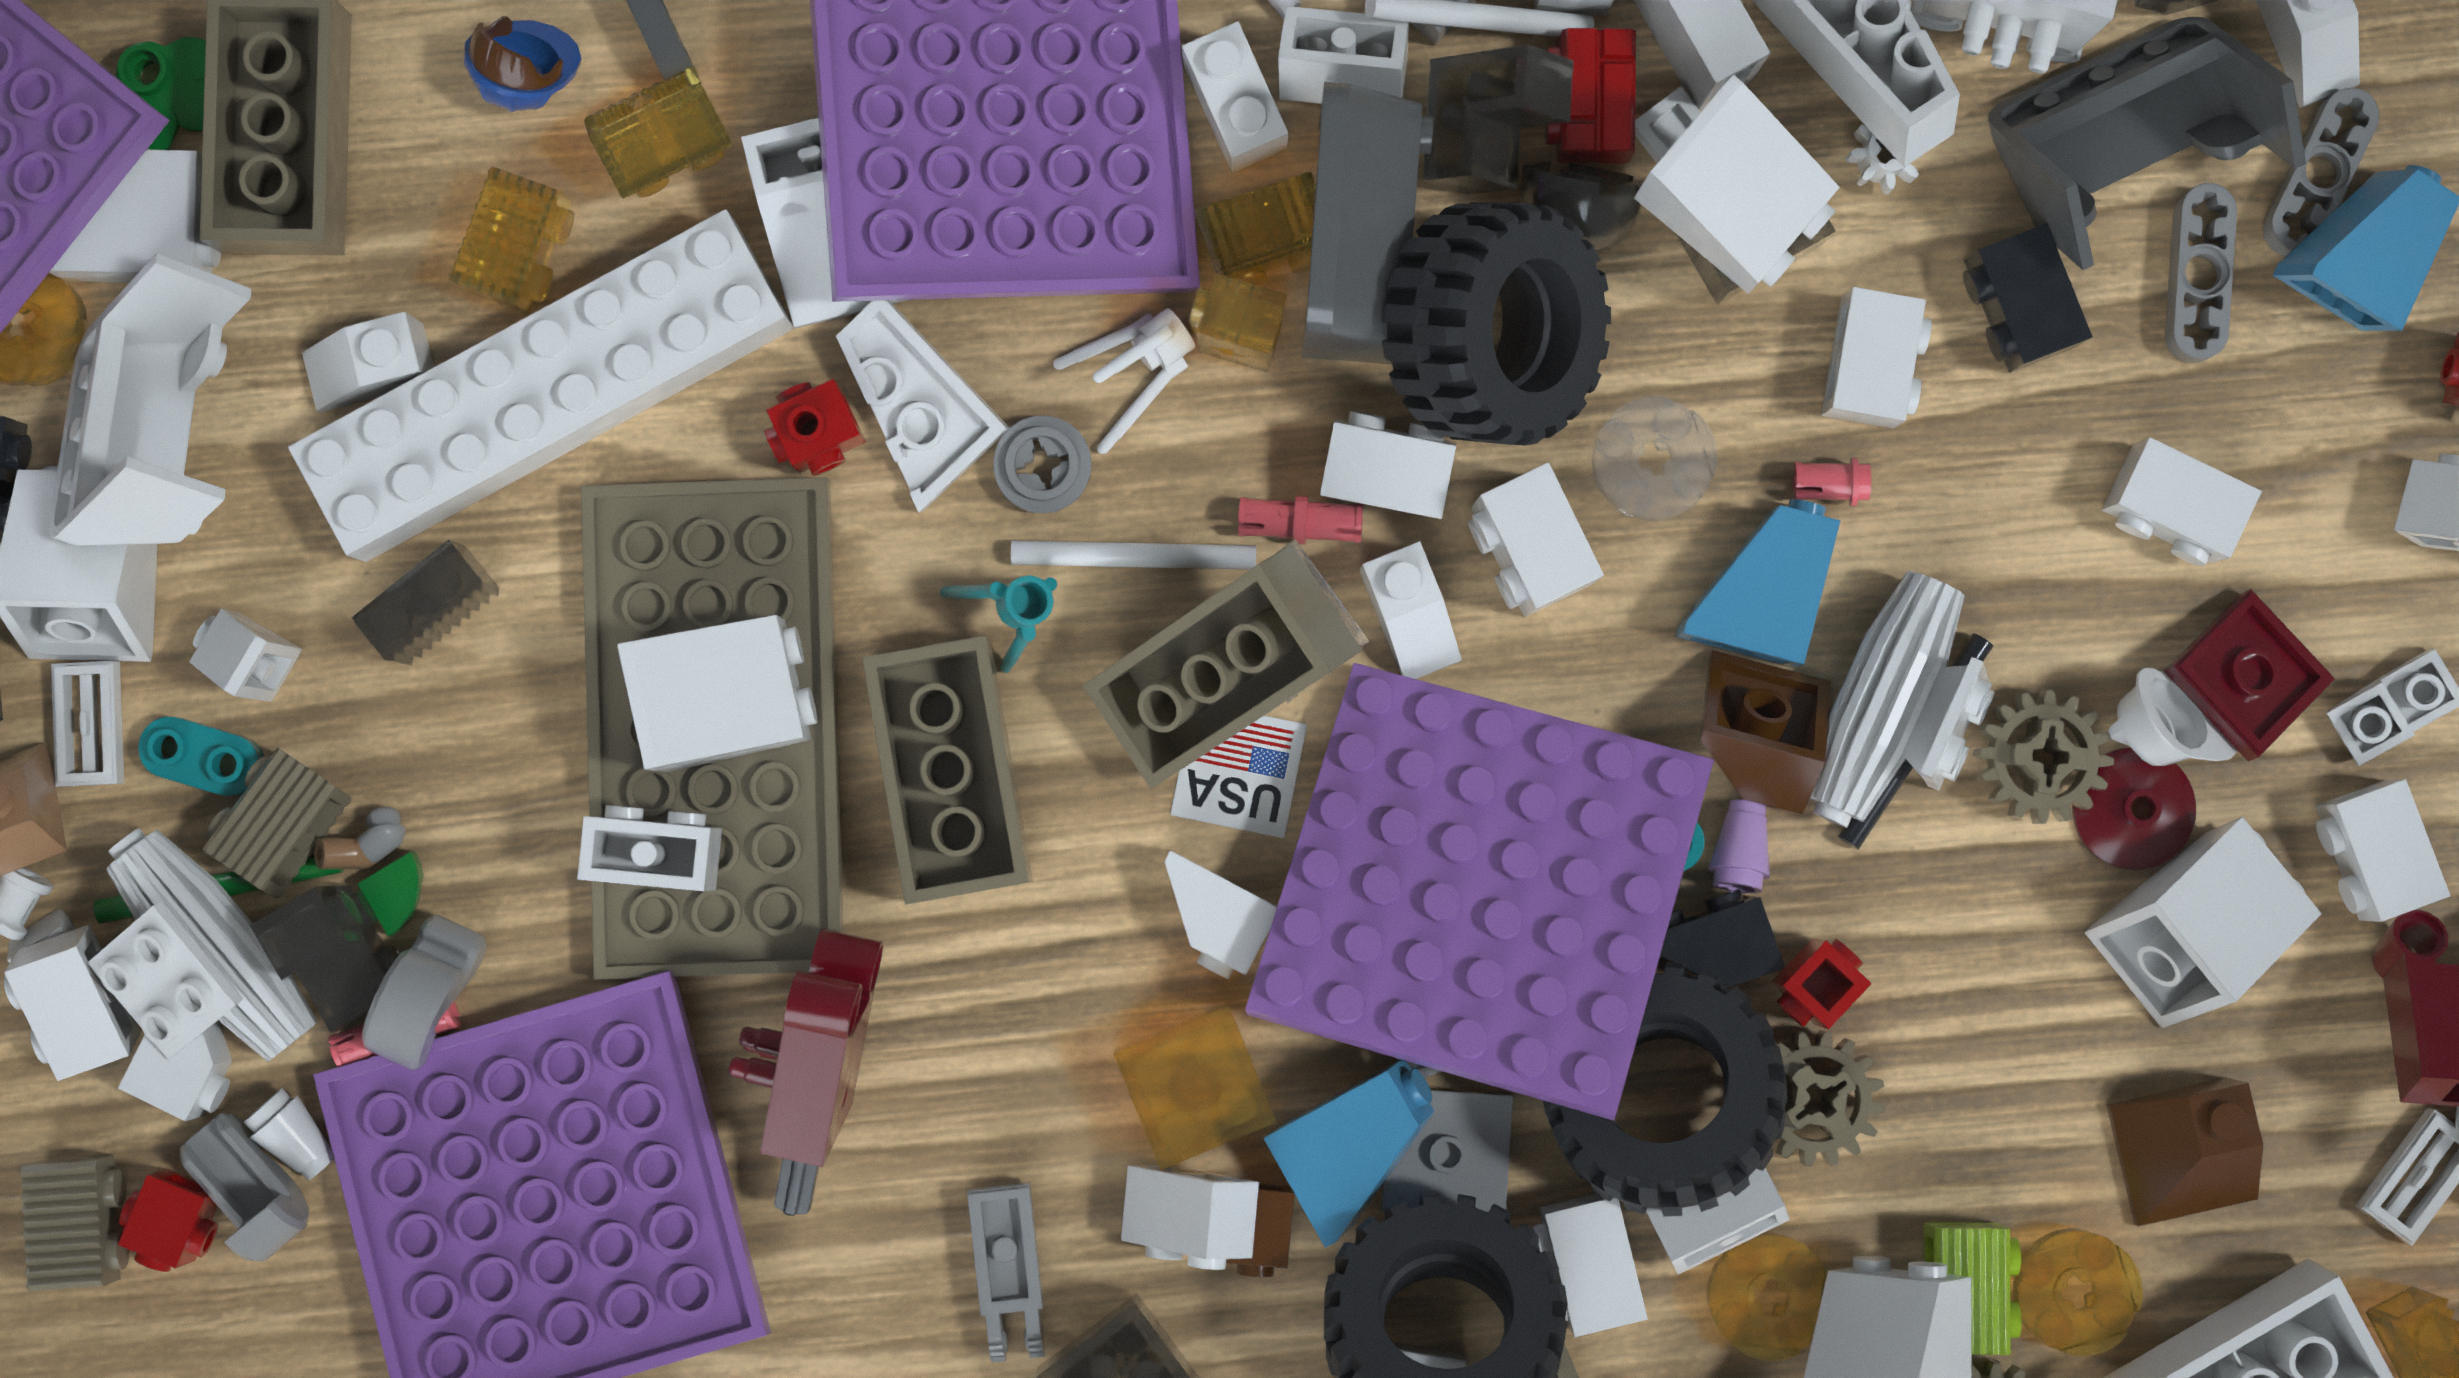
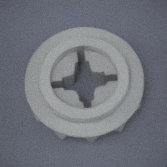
M1033 416L1011 426L1000 439L994 454V475L1005 497L1019 508L1030 513H1057L1077 501L1091 477V455L1085 439L1071 424L1052 416ZM1039 440L1041 449H1045L1048 457H1059V459L1069 457V460L1060 462V466L1052 469L1053 479L1050 480L1052 486L1050 490L1046 489L1045 483L1041 482L1038 474L1032 473L1027 475L1026 472L1017 474V471L1026 469V465L1034 462L1033 452L1036 449L1033 441Z

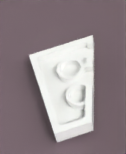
M890 300L871 301L836 335L867 404H870L885 435L887 447L894 461L898 463L908 484L911 498L918 513H921L983 455L1009 427Z

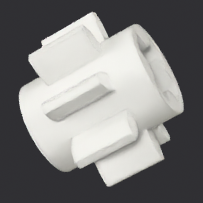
M1861 124L1853 133L1856 140L1863 146L1850 151L1845 157V161L1858 164V168L1862 173L1857 181L1859 186L1866 184L1869 180L1880 183L1881 190L1885 195L1894 189L1895 177L1897 175L1907 183H1911L1919 175L1913 165L1908 164L1903 167L1893 155L1886 164L1882 163L1876 156L1884 145L1865 125Z

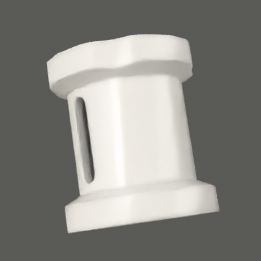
M27 867L0 876V935L12 940L23 941L27 934V930L24 927L27 919L41 895H49L54 884Z

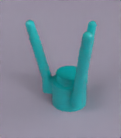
M1028 575L1019 577L1006 585L1000 582H993L982 585L944 586L940 589V596L952 599L990 598L996 601L997 614L1002 622L1016 629V637L1000 664V670L1003 673H1008L1018 661L1028 642L1035 639V625L1046 620L1052 612L1054 603L1052 591L1057 588V581L1052 577L1040 579L1039 577Z

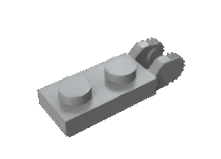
M1030 1182L968 1189L967 1197L980 1316H985L991 1362L1006 1361L1008 1340L1007 1334L1004 1331L1002 1313L1024 1311L1026 1325L1024 1330L1025 1346L1029 1351L1030 1358L1044 1357L1045 1348L1040 1309H1043L1044 1302Z

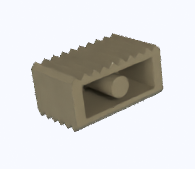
M277 747L270 757L264 756L260 758L250 768L245 778L247 789L233 808L226 807L213 818L207 830V836L210 839L202 848L204 852L276 899L283 896L285 888L291 885L292 878L298 875L299 869L306 865L307 858L313 855L317 839L323 838L328 834L329 828L336 823L337 817L343 814L344 807L350 804L352 798Z
M114 1155L43 1160L22 1165L20 1170L22 1176L20 1186L23 1190L21 1199L24 1203L22 1208L24 1214L23 1225L25 1227L23 1236L26 1241L24 1250L26 1252L25 1263L27 1269L25 1274L28 1278L26 1284L28 1292L98 1287L121 1280L120 1270L127 1267L129 1249L118 1245L123 1232H118L117 1207H121L125 1201L126 1182L123 1172L120 1169L115 1170Z

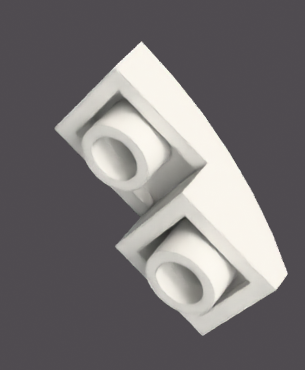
M2430 648L2363 687L2325 713L2356 764L2360 766L2415 736L2414 731L2458 708L2459 687L2436 649Z

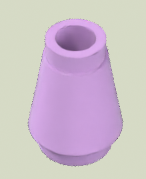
M1730 800L1729 810L1726 813L1708 870L1714 873L1712 882L1714 887L1727 891L1740 889L1741 893L1762 892L1763 879L1770 878L1767 818L1765 817L1766 805L1749 800Z

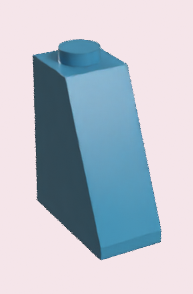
M2408 165L2405 170L2376 172L2277 264L2273 276L2361 331H2402L2457 210L2459 196L2440 184L2442 178L2439 174L2422 166Z
M1790 499L1788 507L1779 505L1771 510L1679 623L1675 637L1792 668L1804 665L1841 520L1825 517L1826 507L1799 499Z
M1400 1059L1282 1123L1263 1138L1325 1248L1336 1243L1354 1226L1435 1113L1430 1104L1432 1102V1092L1426 1079L1417 1069H1410L1405 1060Z

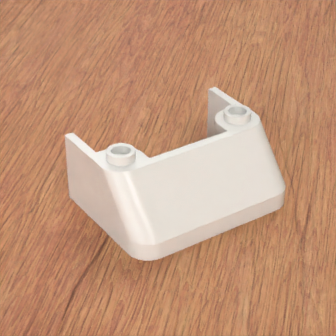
M156 253L89 326L81 340L74 362L49 519V535L51 538L76 546L179 543L188 534L194 535L199 530L203 520L224 501L226 489L185 476V463L195 390L208 376L215 378L222 369L227 354V345L221 342L223 326L250 300L251 288Z

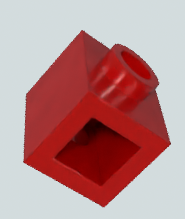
M1812 938L1770 982L1782 993V996L1776 1003L1795 1022L1805 1027L1811 1021L1814 1025L1830 1029L1872 983L1858 971L1863 962L1836 938L1831 943L1827 940Z
M170 1169L147 1174L141 1190H135L123 1207L119 1224L125 1228L118 1245L136 1252L134 1260L137 1263L153 1270L169 1272L171 1267L176 1269L195 1261L197 1257L202 1258L206 1255L218 1231V1223L212 1221L218 1206L192 1178Z

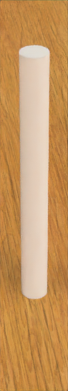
M1366 0L1365 14L1369 19L1559 37L1562 29L1594 28L1593 17L1584 14L1445 0Z
M1012 540L1011 565L1250 570L1256 566V545Z

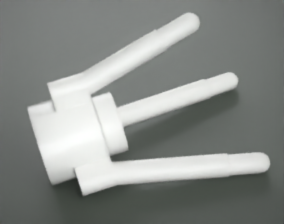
M1169 308L1164 309L1154 317L1147 313L1132 325L1079 347L1068 354L1056 358L1053 362L1054 368L1061 370L1131 340L1133 347L1111 360L1093 374V380L1096 383L1105 381L1138 359H1141L1151 371L1158 366L1162 367V370L1098 444L1097 451L1100 454L1108 453L1168 382L1188 368L1183 356L1195 348V344L1183 323Z

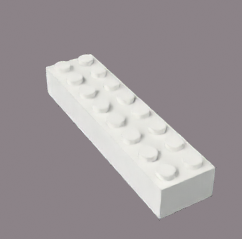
M725 209L288 446L346 556L368 562L795 328L737 222Z

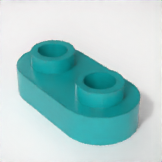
M162 717L151 722L141 734L138 745L140 759L146 769L152 774L223 796H242L247 789L245 778L248 771L257 760L264 757L260 746L248 737L178 717ZM172 736L177 742V752L173 757L167 759L161 752V744L165 738ZM230 753L234 756L237 765L234 773L226 777L222 774L219 765L222 757Z

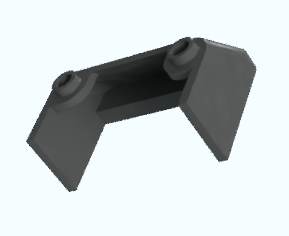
M2202 17L2179 18L2159 26L2002 101L1990 111L1988 116L1993 142L2035 227L2047 223L2056 247L2082 270L2094 266L2086 229L2097 215L2095 200L2091 193L2193 145L2205 155L2219 160H2233L2242 157L2250 149L2263 144L2294 169L2306 164L2293 80L2216 24Z
M1324 81L1318 128L1320 130L1302 358L1392 364L1391 361H1387L1384 358L1382 340L1387 339V323H1381L1382 305L1389 303L1391 290L1386 288L1390 272L1394 268H1399L1402 260L1398 255L1405 243L1413 237L1419 154L1430 155L1433 117L1422 116V103L1351 83Z

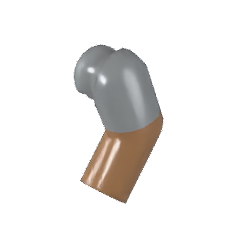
M379 807L373 809L367 816L366 823L369 829L357 838L317 839L314 851L317 868L366 869L372 867L402 844L406 828L400 825L401 814L392 807Z

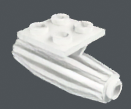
M1908 571L1866 632L1828 716L1826 761L1810 797L1811 800L1817 802L1813 810L1814 814L1846 828L1851 818L1864 821L1905 759L1924 779L1927 786L1937 791L1940 790L1945 778L1951 781L1957 779L1969 751V747L1965 746L1966 740L1963 739L1969 723L1972 722L1977 725L1982 723L1994 696V691L1990 690L1992 682H1989L1983 661L1971 657L1968 666L1947 667L1965 598L1961 591L1935 578L1918 572Z
M138 828L108 851L115 861L106 870L136 921L87 962V964L101 979L105 988L118 999L142 1028L144 1034L155 1043L168 1060L218 1020L267 1062L318 1023L279 954L218 881L161 832L156 830L146 836Z

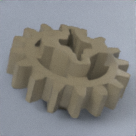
M2054 690L2040 691L2037 705H2035L2033 698L2028 692L2015 695L2016 711L2006 704L1998 705L1993 709L1997 719L2000 721L1998 726L1992 724L1980 726L1978 731L1984 737L1990 739L1988 747L1973 750V756L1988 762V768L1978 773L1976 778L1977 781H1993L1996 785V788L1988 797L1991 803H2000L2007 799L2011 801L2008 809L2009 817L2021 818L2030 809L2032 824H2046L2051 809L2058 822L2068 821L2072 819L2070 804L2081 810H2088L2094 806L2091 798L2086 793L2088 789L2106 790L2108 783L2098 776L2097 772L2099 767L2114 765V758L2099 754L2098 746L2105 744L2111 737L2109 733H2093L2090 728L2099 716L2096 711L2085 712L2081 715L2075 713L2079 698L2068 696L2059 705H2056ZM2031 718V722L2027 723L2026 734L2016 743H2007L2014 729L2023 721ZM2064 725L2075 735L2079 747H2075L2063 733ZM2043 748V751L2053 753V764L2043 766V763L2033 761V751ZM2006 767H2011L2023 780V791L2012 781ZM2079 771L2072 785L2063 793L2055 796L2057 792H2060V781L2070 772Z
M1819 1030L1814 1044L1810 1043L1809 1038L1804 1032H1794V1048L1790 1050L1782 1043L1775 1041L1776 1045L1780 1047L1784 1064L1788 1103L1785 1104L1784 1112L1786 1122L1776 1153L1787 1159L1796 1148H1799L1800 1163L1811 1167L1816 1159L1817 1152H1821L1825 1162L1831 1166L1838 1164L1839 1155L1837 1149L1841 1147L1854 1155H1858L1861 1150L1855 1139L1859 1133L1875 1137L1878 1132L1873 1125L1867 1122L1869 1114L1885 1113L1884 1105L1871 1100V1092L1878 1091L1884 1087L1883 1080L1871 1077L1866 1078L1865 1072L1874 1063L1873 1059L1867 1055L1852 1059L1851 1055L1854 1052L1855 1042L1850 1039L1844 1038L1837 1044L1835 1049L1832 1048L1833 1040L1831 1033ZM1827 1057L1837 1062L1838 1065L1836 1067L1831 1066L1823 1073L1815 1072L1803 1059ZM1810 1085L1821 1089L1827 1088V1091L1821 1096V1100L1825 1105L1821 1111L1809 1106L1804 1108V1105L1810 1100L1809 1093L1806 1091ZM1854 1090L1855 1104L1852 1114L1848 1119L1845 1115L1847 1095ZM1807 1124L1819 1125L1828 1137L1806 1139L1796 1136L1792 1132L1796 1129L1801 1130Z

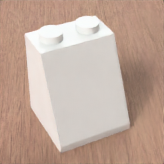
M1732 75L1650 171L1634 199L1749 294L1761 280L1769 287H1772L1796 259L1787 249L1801 232L1812 240L1831 218L1836 210L1827 202L1840 187L1748 87L1735 75Z
M49 466L42 470L18 469L0 546V617L28 659L151 662L154 640L157 544L76 546L51 538L49 535V519L58 466Z
M778 615L617 644L645 770L667 773L811 740L808 725L817 724L818 719L812 692L809 687L800 689L795 668L796 664L804 663L800 636L796 627L787 628L785 619Z
M2242 816L2203 834L2093 923L2084 933L2160 1027L2165 1028L2237 1002L2322 913L2306 895L2300 883L2291 877L2269 850L2261 835L2253 830Z
M1879 1256L1853 1257V1267L1828 1271L1804 1378H1971V1277L1948 1275L1947 1265L1937 1262L1908 1263V1270L1891 1269V1259Z

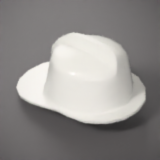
M2142 668L2136 675V686L2117 705L2118 720L2108 730L2112 740L2131 746L2142 760L2152 766H2166L2189 758L2216 762L2231 759L2238 752L2164 671L2154 668Z

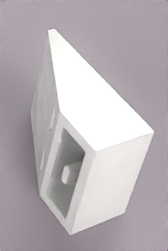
M819 118L742 136L741 139L755 196L794 328L860 313L871 301L832 302ZM890 300V301L892 302V304H896V303H900V302H904V301H908V300Z

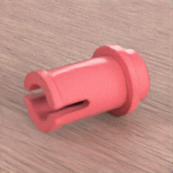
M1851 457L1849 464L1794 463V473L1796 475H1793V499L1848 500L1849 506H1857L1858 500L1869 501L1871 466L1870 464H1859L1856 457Z

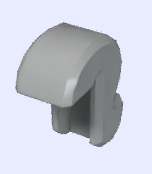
M438 914L425 920L420 927L418 937L412 948L403 951L395 959L374 996L362 1031L361 1039L365 1048L413 1071L421 1068L427 1062L436 1035L435 1028L440 1018L473 978L482 962L487 948L485 937Z
M220 1113L181 1145L180 1159L187 1172L237 1227V1230L224 1243L235 1254L245 1260L263 1262L307 1227L309 1207L303 1193L293 1179L279 1164L264 1154L256 1142L249 1138L253 1132L243 1123L244 1121L236 1115Z

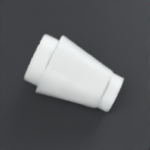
M283 1088L272 1095L243 1122L253 1132L249 1137L251 1140L297 1173H301L308 1181L334 1159L329 1143L299 1096L296 1095L294 1098H291Z

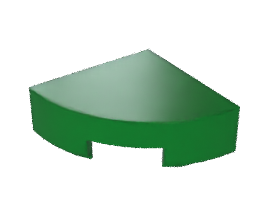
M409 852L357 883L388 937L394 936L404 929L415 914L414 911L420 899L423 882V870L416 852Z

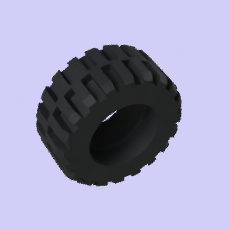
M1470 202L1469 204L1458 203L1444 208L1438 215H1432L1416 230L1418 237H1411L1405 243L1398 255L1402 260L1399 268H1394L1390 272L1386 288L1391 290L1388 304L1382 305L1381 323H1387V339L1382 340L1383 354L1387 361H1391L1393 367L1389 377L1398 394L1406 395L1402 402L1415 419L1421 420L1428 430L1439 436H1447L1452 440L1525 446L1537 444L1543 438H1550L1568 425L1567 420H1573L1579 415L1587 404L1584 399L1586 393L1593 392L1600 380L1601 374L1597 370L1600 360L1607 359L1610 341H1605L1606 324H1611V307L1605 305L1604 292L1609 290L1606 275L1601 270H1598L1595 264L1600 258L1593 245L1587 239H1582L1584 233L1568 217H1563L1556 209L1546 205ZM1498 295H1500L1502 331L1495 353L1492 322Z
M1666 963L1665 973H1655L1635 1047L1651 1040L1673 1038L1692 1042L1709 1051L1718 1062L1725 1083L1723 1103L1715 1118L1701 1131L1686 1139L1669 1143H1654L1626 1134L1613 1120L1543 1100L1545 1114L1557 1144L1565 1155L1568 1164L1579 1178L1584 1177L1591 1183L1594 1192L1606 1200L1611 1201L1614 1197L1623 1201L1627 1210L1645 1214L1647 1207L1661 1209L1663 1217L1682 1216V1208L1699 1205L1701 1212L1719 1206L1718 1197L1729 1191L1736 1197L1750 1186L1749 1176L1756 1169L1764 1171L1773 1157L1772 1146L1776 1139H1781L1786 1122L1785 1104L1788 1103L1787 1084L1780 1047L1775 1043L1773 1029L1764 1014H1756L1752 1009L1751 999L1738 987H1734L1730 991L1722 987L1720 976L1704 969L1699 973L1698 977L1687 975L1685 964Z
M1439 1193L1420 1195V1206L1408 1209L1404 1200L1386 1206L1385 1221L1379 1224L1374 1217H1368L1356 1228L1355 1243H1343L1335 1257V1272L1328 1275L1324 1292V1340L1326 1342V1360L1330 1374L1338 1376V1378H1556L1560 1367L1568 1324L1565 1321L1568 1302L1565 1286L1557 1283L1559 1267L1549 1251L1541 1253L1537 1251L1539 1236L1527 1224H1521L1517 1230L1509 1225L1510 1211L1496 1204L1491 1206L1489 1212L1475 1208L1476 1197L1458 1194L1457 1204L1440 1203ZM1433 1277L1460 1279L1481 1289L1495 1302L1504 1318V1334L1496 1350L1477 1363L1454 1369L1430 1367L1405 1355L1388 1337L1384 1325L1386 1307L1398 1292L1414 1282Z

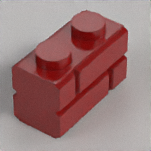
M1596 28L1562 29L1557 41V47H1547L1546 84H1557V107H1547L1546 145H1556V162L1629 163L1635 153L1636 30L1604 28L1602 30H1597Z

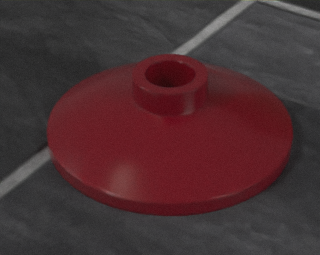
M2131 747L2117 749L2104 754L2114 758V765L2098 768L2097 775L2108 783L2106 790L2088 789L2086 793L2094 805L2088 810H2081L2072 804L2073 821L2080 839L2092 854L2114 867L2142 870L2165 863L2184 847L2194 828L2196 800L2189 779L2176 763L2166 766H2152L2142 760ZM2139 796L2145 798L2150 805V812L2143 820L2137 819L2131 811L2132 802Z

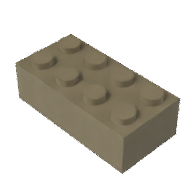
M207 0L200 240L223 254L345 255L352 15L337 0Z
M1292 544L1257 564L1085 683L1083 687L1150 789H1153L1363 650Z
M985 635L862 657L905 905L1033 882L991 640Z

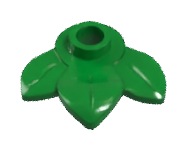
M182 37L166 46L151 41L138 42L128 47L118 60L116 77L170 120L148 147L150 150H169L179 127L188 131L203 132L206 41L201 38ZM152 64L157 65L159 74L156 80L151 83H143L141 75L144 68Z

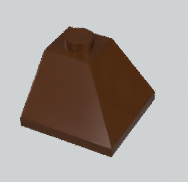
M1712 650L1708 661L1700 740L1742 799L1803 815L1826 761L1831 681Z
M2221 1078L2106 1104L2135 1226L2139 1227L2258 1200L2263 1141L2248 1082Z

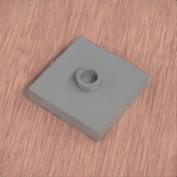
M1431 1089L1432 1102L1430 1104L1435 1113L1382 1185L1381 1212H1385L1386 1206L1400 1200L1406 1202L1408 1209L1420 1206V1195L1439 1193L1440 1203L1457 1204L1458 1194L1476 1197L1475 1208L1489 1212L1493 1204L1506 1209L1513 1095Z

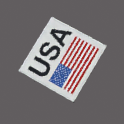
M1263 716L1179 771L1170 815L1284 838L1307 724Z

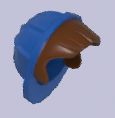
M507 16L500 17L485 28L484 22L479 23L474 33L466 40L464 46V66L473 79L476 88L481 93L482 98L487 103L507 109L511 113L515 111L536 110L543 107L555 92L563 89L575 77L582 60L577 43L567 33L557 27L534 20L511 21Z

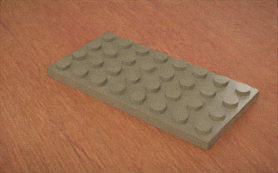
M828 477L581 486L589 816L605 817L606 805L642 808L644 809L643 821L667 823L668 811L706 814L705 827L722 828L715 891H695L591 881L594 980L646 978L666 971H672L674 977L792 973L798 970L809 972L815 943L820 930L825 928L844 933L830 479ZM772 615H778L785 619L787 628H797L804 654V663L795 665L800 689L810 688L818 719L817 724L808 725L811 740L667 773L644 769L617 644Z

